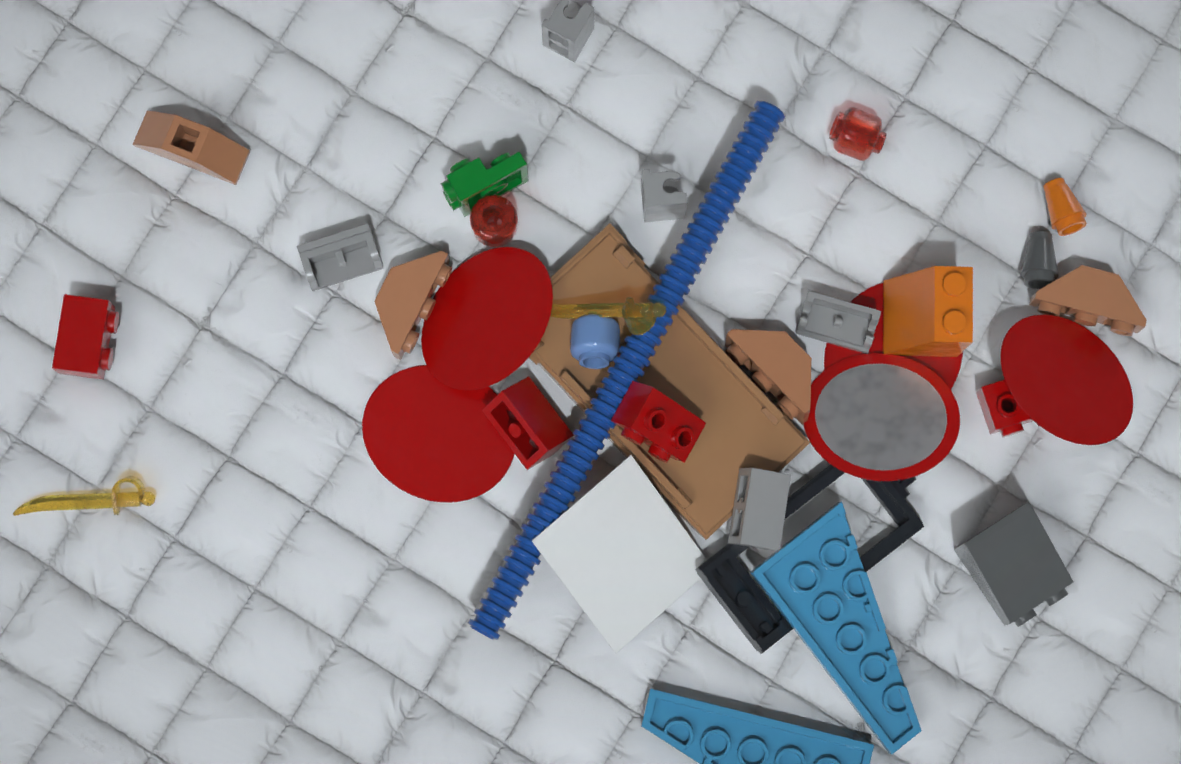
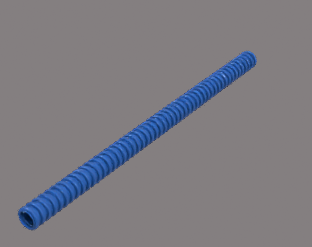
M756 101L754 104L756 110L749 113L750 121L744 122V131H740L737 135L739 141L733 142V152H728L726 155L728 161L722 162V172H717L715 175L717 181L711 182L709 186L711 192H706L704 195L705 203L700 202L698 206L700 212L694 213L692 217L694 222L689 223L687 226L688 233H683L681 236L683 242L676 245L677 253L671 254V264L665 265L666 273L660 274V284H655L653 287L654 295L650 294L648 296L649 304L643 305L642 311L644 313L637 316V326L632 325L630 329L632 335L626 336L624 341L627 344L619 349L621 355L619 357L615 356L613 359L615 365L608 368V378L603 377L602 383L604 385L602 388H597V398L591 399V409L586 408L584 413L587 416L585 419H580V429L574 430V440L568 441L569 449L567 451L563 450L561 455L564 458L562 461L558 460L556 462L558 469L556 472L552 471L550 473L551 481L545 482L544 487L546 490L544 493H539V503L535 502L532 507L535 509L533 514L528 513L527 519L529 521L527 524H522V534L516 535V545L509 547V550L512 551L509 556L505 555L503 558L506 563L503 567H498L497 570L500 573L498 577L494 576L491 581L494 583L492 588L487 587L486 592L488 595L486 599L481 598V608H476L474 611L476 614L475 619L469 620L468 624L471 625L470 627L492 640L499 639V629L505 628L506 624L503 623L505 618L511 617L512 614L509 612L511 607L516 608L518 604L515 601L517 596L522 597V587L528 586V576L534 575V565H539L541 562L538 559L541 553L532 540L570 508L568 507L569 502L575 501V491L580 492V482L586 481V471L592 470V460L598 459V449L603 450L605 446L602 443L603 440L609 439V429H614L616 426L611 421L632 381L638 382V377H643L645 374L642 369L644 366L648 367L650 365L648 359L656 354L655 346L661 345L660 337L666 336V326L672 325V315H677L679 312L677 306L683 305L684 299L682 297L689 294V284L693 285L695 283L694 275L700 274V264L706 263L707 258L705 255L711 254L713 250L711 244L717 243V233L722 234L724 230L722 224L728 223L730 219L728 213L734 212L735 207L733 204L739 203L741 199L739 193L745 192L746 186L744 184L750 183L752 179L750 173L756 172L758 168L756 163H761L763 159L761 153L767 152L769 148L767 143L772 142L774 139L773 132H778L780 128L778 123L784 121L785 115L775 105L766 101Z

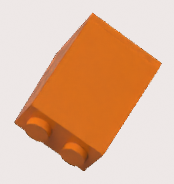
M932 266L883 281V354L958 357L973 343V267Z

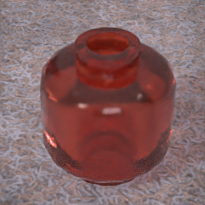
M850 107L844 113L839 111L836 115L829 133V139L833 140V148L837 152L860 161H865L871 156L872 152L880 153L887 133L881 131L882 120L880 117L858 108Z
M498 195L485 196L478 200L472 207L469 217L471 231L475 238L483 245L490 247L503 246L510 242L516 235L519 225L517 210L513 203L505 197Z

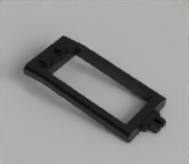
M829 465L788 497L785 519L845 472ZM916 477L902 481L862 479L898 525L895 530L860 556L865 572L924 527L923 522L905 500L910 495L906 488L916 480ZM728 543L695 570L755 650L762 654L793 630L785 617L778 613L736 558L749 547Z

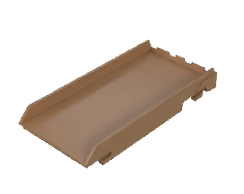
M610 223L550 277L553 288V306L550 320L540 343L529 357L536 365L538 364L583 412H585L586 408L591 409V399L597 398V388L603 387L602 379L603 377L608 378L609 373L607 370L609 367H614L615 363L612 361L607 367L602 369H589L581 366L579 361L574 359L570 352L571 326L573 321L580 316H584L590 310L604 311L608 317L618 322L620 326V347L627 344L624 341L626 336L632 335L630 331L632 325L637 326L638 324L636 321L637 316L644 313L642 311L643 305L649 304L648 296L655 293L653 290L654 285L660 284L644 268L646 264ZM678 305V314L672 315V325L666 326V336L660 337L661 345L655 346L656 354L654 357H649L650 365L648 367L644 366L642 370L645 374L643 377H638L637 381L654 387L706 422L686 462L683 463L670 458L668 463H665L648 453L650 446L644 442L640 446L621 436L623 429L618 425L614 429H609L608 433L610 434L609 440L626 458L632 455L660 495L698 534L707 540L732 516L739 468H757L780 472L811 442L699 324Z

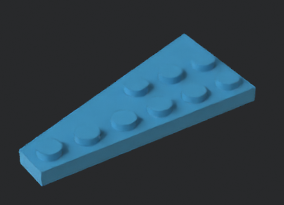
M838 502L783 545L780 551L774 552L750 571V573L889 754H894L922 730L907 687L904 686L899 672L898 661L894 650L891 649L882 615L867 572L864 571L859 557L854 535L851 534L845 516L846 512L843 503Z
M650 689L641 727L699 764H870L874 748L873 744Z

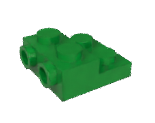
M520 151L512 156L509 152L500 155L490 163L491 168L487 170L479 157L473 161L466 158L450 168L451 173L446 175L447 180L440 183L444 190L443 194L452 210L454 211L459 208L463 216L466 217L528 182L527 163Z

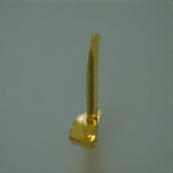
M627 297L625 303L553 304L550 317L579 318L588 314L598 315L599 317H623L630 333L642 335L654 326L657 317L660 318L665 315L666 306L660 302L654 305L653 303H634L632 297Z
M127 476L115 483L112 493L43 496L23 504L13 512V515L40 511L113 508L114 515H119L120 507H141L142 504L151 506L156 498L152 492H145L144 484L140 479L134 476ZM130 482L138 488V492H120V487L122 483Z

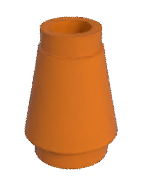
M1056 178L1047 182L1043 189L1045 191L1052 229L1057 230L1059 236L1070 235L1083 229L1087 224L1085 220L1087 213L1065 183L1064 178Z

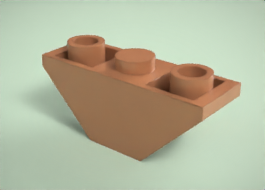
M146 111L133 142V145L234 185H237L250 154L249 149L209 127L175 114Z
M443 251L392 267L374 301L391 351L397 359L401 360L405 352L410 354L413 351L420 335L415 332L421 318L428 320L436 303L432 296L438 285L441 287L445 286L451 274L452 267L448 265L450 262L449 255Z
M1084 265L1036 291L1029 302V305L1038 307L1037 311L1041 314L1060 316V313L1073 316L1074 322L1085 326H1096V323L1111 326V332L1123 336H1132L1133 332L1139 333L1145 328L1147 321L1119 274Z
M730 330L726 335L725 342L727 355L736 365H744L753 374L751 378L764 393L770 391L779 401L777 402L779 409L785 416L791 420L796 418L803 425L808 420L810 413L812 358L786 331Z

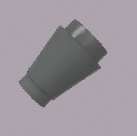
M1036 231L1030 234L1021 272L1024 284L1029 288L1041 289L1055 281L1059 276L1052 234L1046 231Z

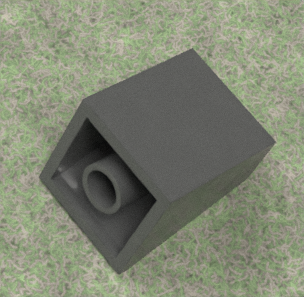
M1029 501L954 549L1004 626L1015 622L1017 627L1023 625L1037 615L1034 608L1044 601L1051 606L1067 596L1068 592L1065 588L1074 582Z

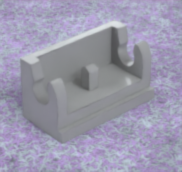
M561 0L549 20L545 19L542 23L543 46L575 62L594 30V7L585 3L578 10L575 18L565 17L563 13L565 8L568 7L569 0Z
M650 169L642 170L641 195L644 223L685 219L688 204L687 193L678 192V189L672 186H663L668 180H679L681 178L679 173L675 171L650 173Z
M368 223L297 246L312 291L383 269Z
M808 291L796 334L868 354L881 311Z
M739 468L728 539L729 544L780 551L791 480L790 474L757 468Z

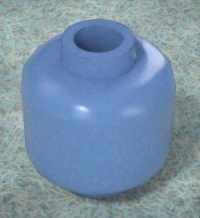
M590 310L584 316H580L573 321L571 326L570 352L573 358L579 361L580 365L585 368L602 369L607 367L615 356L619 355L620 326L616 320L608 317L606 312Z

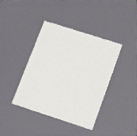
M632 455L532 540L533 544L615 654L701 579L695 569L707 561Z

